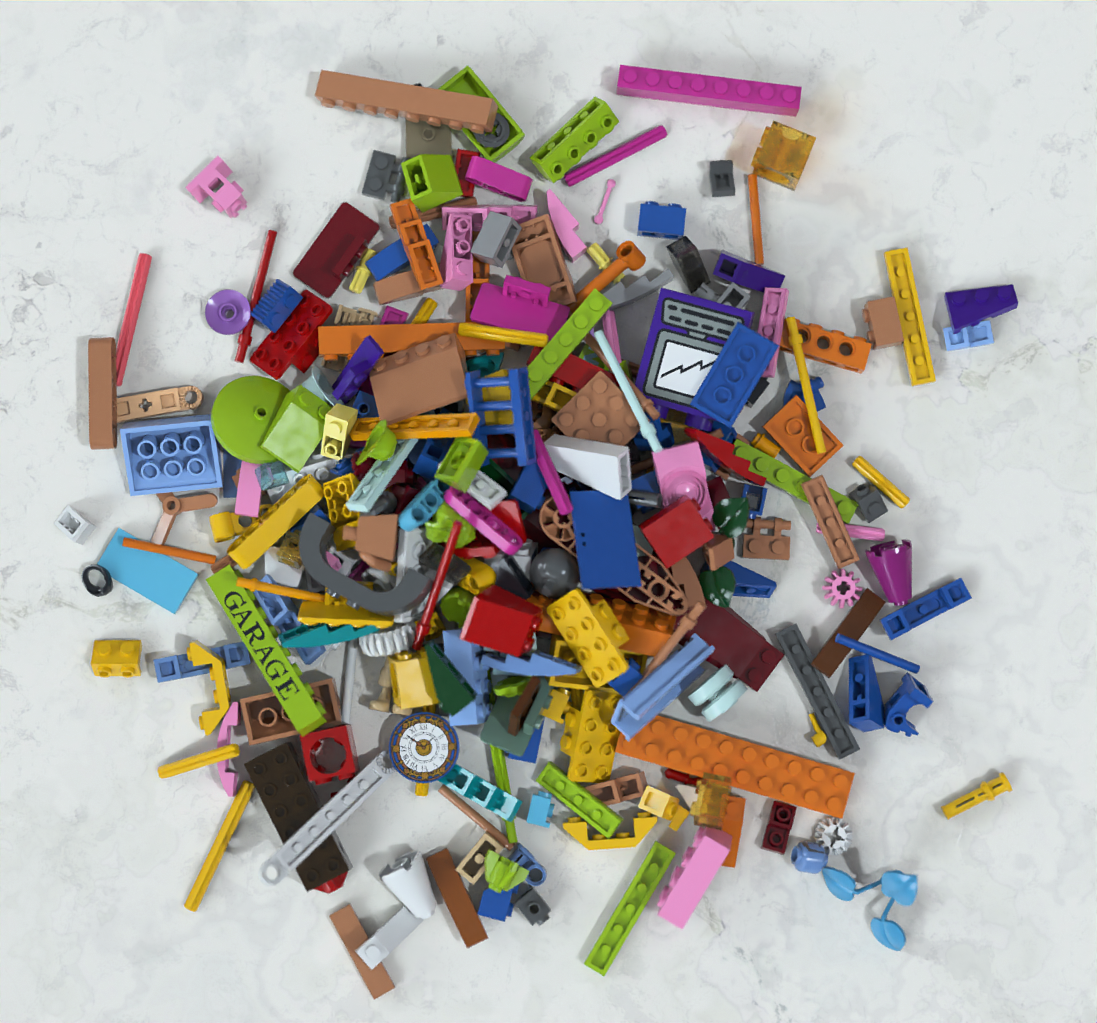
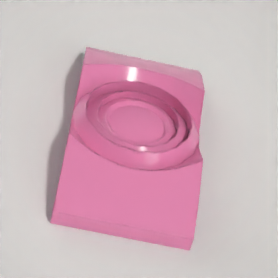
M698 441L664 448L659 453L652 451L658 488L662 494L663 509L683 495L688 496L690 499L694 497L701 507V510L698 511L702 518H708L714 528L711 532L716 531L712 519L713 506L707 487L706 470Z

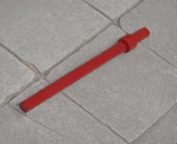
M268 230L249 303L251 311H253V308H256V304H259L277 236V232L274 230ZM252 316L247 326L242 330V334H239L237 340L239 346L235 362L244 363L247 348L251 346L253 338L251 333L255 318Z
M454 521L422 618L417 622L415 628L417 633L412 648L415 650H421L425 636L429 634L431 628L430 621L463 523L460 521Z

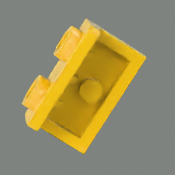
M94 640L91 659L94 675L103 678L110 676H123L126 678L141 676V640Z

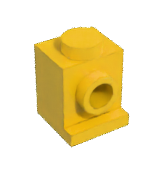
M558 687L557 691L552 689L551 696H553V700L549 709H544L542 715L563 724L564 719L561 718V715H566L570 709L572 702H569L568 699L571 692L561 687Z

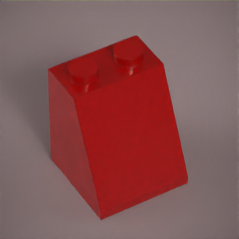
M493 584L474 597L459 639L519 657L532 649L535 642L533 635L540 628L543 621L540 618L543 609Z

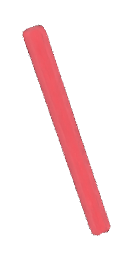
M140 253L138 256L116 348L117 386H121L151 265L152 257L145 253Z

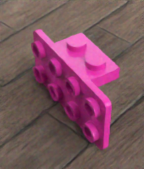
M506 275L503 287L490 283H483L481 285L470 314V319L473 322L486 326L544 333L549 336L550 341L566 323L570 308L549 301L550 287L541 283L526 281L520 277Z

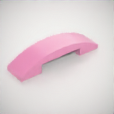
M242 461L235 515L258 518L266 464H253Z
M233 702L228 709L219 731L217 748L230 745L231 725H241L242 708L240 702ZM229 759L217 762L224 790L228 796H236L238 772H229Z

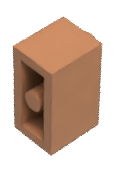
M895 297L868 301L864 305V309H862V317L864 323H868L867 340L868 343L872 344L873 350L901 345L904 342Z

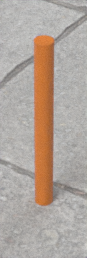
M757 174L748 175L754 259L755 263L764 265Z
M124 537L122 544L124 547L208 564H214L216 561V555Z

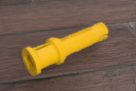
M1001 772L998 777L988 782H981L979 788L941 806V809L947 820L985 800L993 801L996 796L1006 791L1011 792L1012 787L1005 774ZM973 798V800H971V801H969V802H967V803H965V804L959 806L958 808H956V806H958V805H960V804H962V803H964V802H966V801H968V800H970V799Z

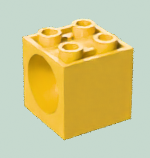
M425 647L417 650V652L408 653V650H404L400 653H394L393 656H388L393 699L400 709L438 704L439 701L436 697Z

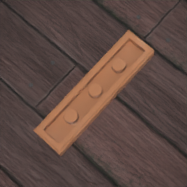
M823 475L801 483L837 568L840 569L859 561L860 558Z
M349 904L331 914L329 917L373 999L375 1000L394 989L395 985L382 961L371 970L355 952L369 937L352 905Z

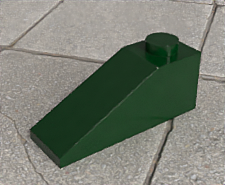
M432 639L426 644L425 651L436 697L442 711L446 714L449 713L453 717L470 704L478 694Z

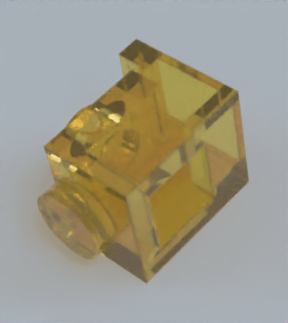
M294 530V533L287 531L276 556L278 562L300 570L303 564L299 552L301 531ZM291 543L298 545L296 548L290 547Z

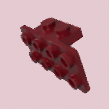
M343 202L294 269L293 275L326 299L331 298L345 277L348 278L351 275L357 260L362 259L366 254L368 245L380 229L379 224L349 203Z

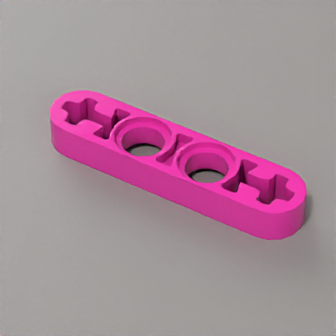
M451 486L444 494L446 503L503 552L515 555L523 545L522 539L474 497Z

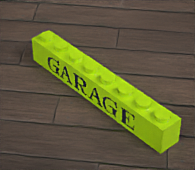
M229 564L208 577L206 581L296 730L304 737L327 722L323 716L327 712L320 701L315 703L311 696L314 694V691L308 682L303 683L299 677L303 673L297 663L291 664L288 659L291 653L288 648H283L276 638H278L279 634L273 625L268 626L265 619L268 617L261 606L257 608L254 600L257 598L254 593L249 591L250 589L236 586L237 578L244 577L239 569L234 571Z

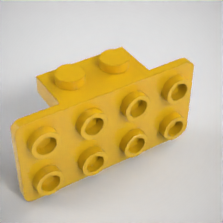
M356 581L373 590V582ZM325 587V602L303 601L298 613V621L306 625L327 623L330 626L351 624L353 627L375 625L377 628H388L394 625L395 615H378L361 606L356 610L346 604L348 599L340 595L337 599L326 593L327 587Z
M576 588L547 607V613L595 687H601L629 669V665L618 647L630 639L604 599L591 607L582 591Z
M587 689L583 695L581 708L573 705L570 706L565 716L564 733L560 740V751L571 757L567 778L570 781L600 783L610 780L615 756L614 751L620 732L610 721L619 700L623 698L622 695Z

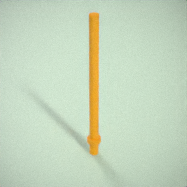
M238 577L236 586L248 588L251 592L258 590L306 601L325 602L324 594L261 582L253 577L252 580Z

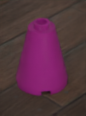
M904 539L902 544L897 545L894 540L870 547V550L866 549V557L889 603H894V606L907 604L908 600L912 598L911 541Z

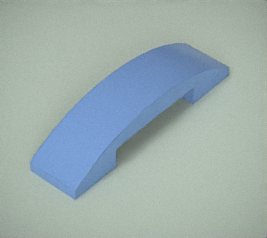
M244 642L211 649L224 658L226 669L251 664L249 651ZM187 654L154 660L158 683L210 673L209 667H213L212 663L193 666V662L188 660Z

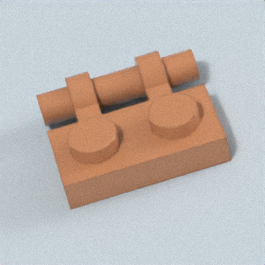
M761 517L748 519L746 528H753V534L743 535L742 558L789 560L790 537L781 536V530H791V521H785L782 518L765 520L761 519ZM773 529V536L760 535V530Z

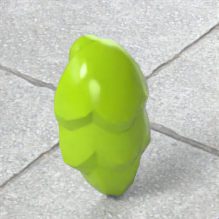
M516 675L505 678L494 686V693L498 696H506L507 698L521 695L532 676Z

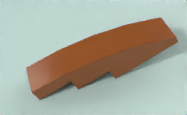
M446 848L426 858L467 949L488 939L489 937L479 915H477L478 912L462 877L455 870L456 866L449 850Z

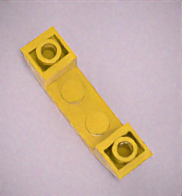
M194 640L189 643L190 647H187L188 660L193 662V666L212 663L213 667H209L211 681H215L217 689L213 690L214 701L216 704L219 703L220 706L204 709L201 712L202 716H199L201 730H205V735H210L232 705L224 658L198 640Z
M638 812V817H633L634 836H630V832L615 833L616 837L609 839L603 834H594L592 839H588L587 822L582 821L581 817H568V822H563V828L588 850L636 847L657 823V816H652L650 812Z

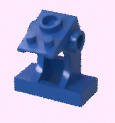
M907 672L901 679L903 684L885 703L884 725L892 732L899 733L903 731L906 732V736L911 737V734L918 736L919 733L916 731L915 725L906 719L907 712L911 707L922 704L928 709L934 701L925 685Z

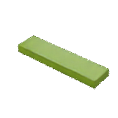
M552 761L547 763L536 779L540 785L608 839L612 837L624 820L578 782L570 781L567 778V773Z

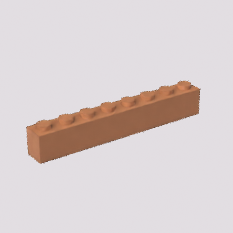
M321 70L315 92V97L321 102V105L328 108L341 106L347 111L355 112L358 109L363 110L364 113L369 115L381 113L392 119H397L399 116L414 123L422 120L427 121L428 124L433 126L449 125L450 128L455 130L468 128L478 134H483L484 131L492 133L498 105L492 98Z

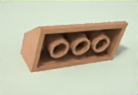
M331 678L309 683L314 691V694L311 696L315 703L320 701L327 712L323 715L327 722L313 731L342 725L340 700L335 679ZM274 692L240 699L249 746L299 734Z

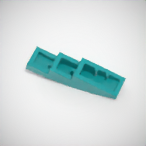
M317 623L315 625L302 624L279 634L278 637L283 648H308L357 639L379 631V628L375 627V625L353 627L351 624H341L339 626H330L325 623Z
M455 764L446 776L438 780L509 822L513 821L523 802L458 764Z

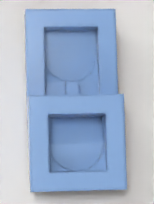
M990 320L982 321L973 327L971 325L965 327L955 335H953L952 327L943 328L947 351L994 344Z

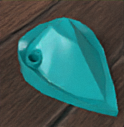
M501 352L498 356L483 355L467 360V372L480 370L481 378H485V376L499 371L503 362L504 352Z

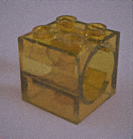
M773 120L771 128L766 126L759 143L762 148L757 147L751 166L754 167L752 174H757V177L794 191L816 137Z

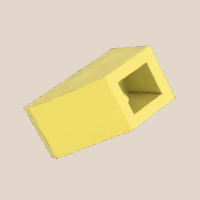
M336 403L326 414L321 455L338 461L345 458L352 440L349 433L357 421V409Z

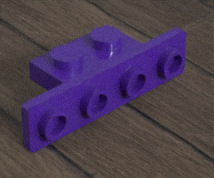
M371 335L365 337L332 385L334 390L332 394L337 401L341 399L344 404L348 403L358 392L361 384L367 379L368 374L383 355V350Z

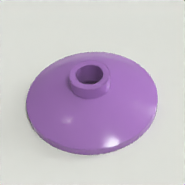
M222 290L215 293L209 299L205 309V317L209 326L217 333L233 335L247 326L251 317V307L246 297L240 292ZM232 310L234 312L233 316L227 318L226 313Z

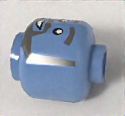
M802 841L797 846H794L791 853V862L800 872L817 874L827 865L828 855L821 844Z

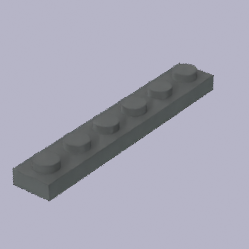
M793 624L775 633L838 760L860 750L822 673L811 665L814 657L797 624Z

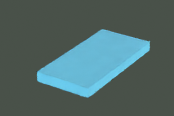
M118 528L97 564L106 568L113 579L171 613L176 614L199 574L167 555L122 546L124 537L139 539Z

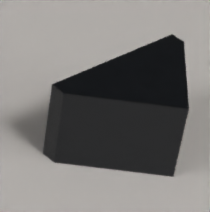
M505 553L499 561L495 585L527 600L534 593L535 588L513 555Z

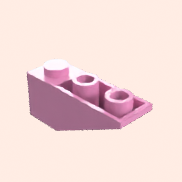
M456 214L449 215L440 262V274L443 280L440 288L462 291L473 283V254L470 252L472 249V217Z

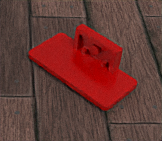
M308 290L302 291L300 295L303 299L277 332L271 331L250 357V361L275 380L280 379L291 364L302 373H305L319 356L318 326H322L331 315L333 307Z
M501 500L492 510H489L522 539L523 544L527 541L519 505L516 500ZM476 529L475 539L462 548H455L453 558L462 557L464 560L483 556L488 559L495 557L501 549ZM441 542V546H442L444 549H445L446 543Z

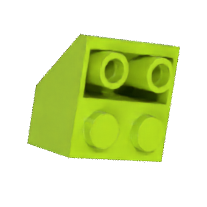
M420 154L401 163L411 201L422 213L463 195L451 155Z

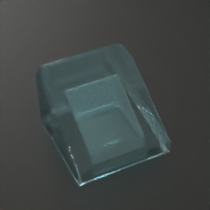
M281 461L263 463L255 469V474L262 491L289 483Z

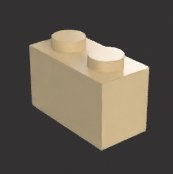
M486 831L455 870L474 885L485 871V856L490 849L499 854L504 845Z

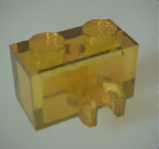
M703 773L702 780H698L696 784L695 794H698L697 802H692L690 815L694 817V825L717 830L723 829L732 790L731 777Z

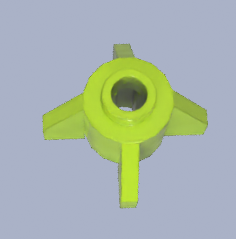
M490 849L485 856V880L489 882L488 888L498 893H501L502 890L507 892L525 881L530 872L519 866L516 862L503 856L500 857L499 854Z

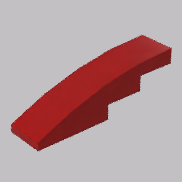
M685 428L684 432L692 441H698L700 450L716 464L734 476L751 484L764 487L767 478L748 471L751 461L732 454L735 447L734 444L697 429Z

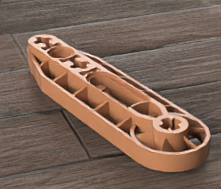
M551 497L543 504L540 511L539 522L542 531L578 559L577 555L571 551L575 544L574 529L570 526L573 523L571 513L568 514L567 519L569 522L567 524L565 522L562 524L558 523L559 517L557 514L559 510L553 497ZM553 522V524L544 527L545 524ZM560 529H563L562 539H559ZM572 539L574 540L572 544L569 546V548H567L559 542H567ZM636 544V548L650 557L645 565L639 561L638 563L639 570L643 571L642 576L647 580L651 576L653 580L647 584L646 589L643 588L646 584L643 580H641L642 586L636 587L648 596L649 599L646 603L634 599L628 594L632 587H627L625 591L621 588L616 589L633 602L673 616L683 615L689 607L686 595L664 564ZM652 560L658 563L667 574L664 579L647 568ZM668 578L672 581L676 589L666 582ZM655 583H660L664 588L663 594L659 597L654 596L651 591ZM669 591L672 592L669 597L674 600L681 599L679 603L682 606L681 609L675 608L673 610V603L669 600H665V603L662 602L668 596ZM653 600L664 609L655 607L653 605H650L649 603Z

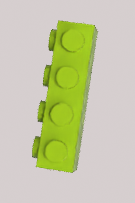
M595 96L530 157V160L544 178L555 183L563 178L573 165L579 163L581 158L589 150L593 149L606 134H609L620 121L608 104Z

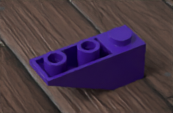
M725 250L721 251L713 270V275L763 293L765 288H781L786 276Z

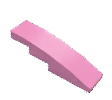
M537 205L443 206L442 230H447L450 214L472 217V231L481 230L483 222L490 211L512 217L518 224L537 218Z

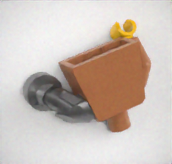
M383 491L369 512H360L358 527L344 526L343 540L356 541L355 550L359 552L360 558L369 566L397 577V574L394 572L397 562H394L399 515H389L397 508V499L391 492Z

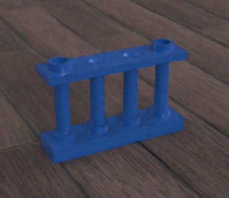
M518 367L510 369L509 375L505 377L481 378L480 370L465 373L464 385L468 394L469 413H477L480 418L472 439L479 440L489 452L481 467L490 464L489 458L516 457L518 459V466L537 462L528 368ZM483 387H510L511 400L483 402ZM511 410L514 422L513 424L486 425L484 411ZM514 434L516 447L488 449L487 435Z

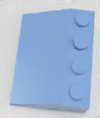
M211 414L125 422L120 428L130 496L223 487L220 443L212 429Z

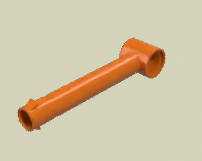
M625 241L620 244L616 251L618 258L576 294L577 302L566 305L572 313L577 310L594 289L600 292L627 268L631 271H636L645 264V255L632 241Z

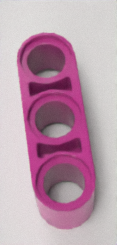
M472 156L465 179L473 184L519 202H526L533 181L532 178L478 156Z

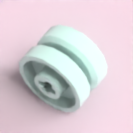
M727 664L713 673L688 696L695 706H700L706 700H710L701 712L709 722L731 708L738 701L737 699L747 691L746 686L740 680H735L729 686L725 685L734 674Z

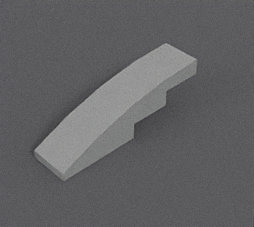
M667 269L651 282L643 275L627 288L620 281L603 294L613 303L609 311L632 304L656 292L673 281L674 275Z

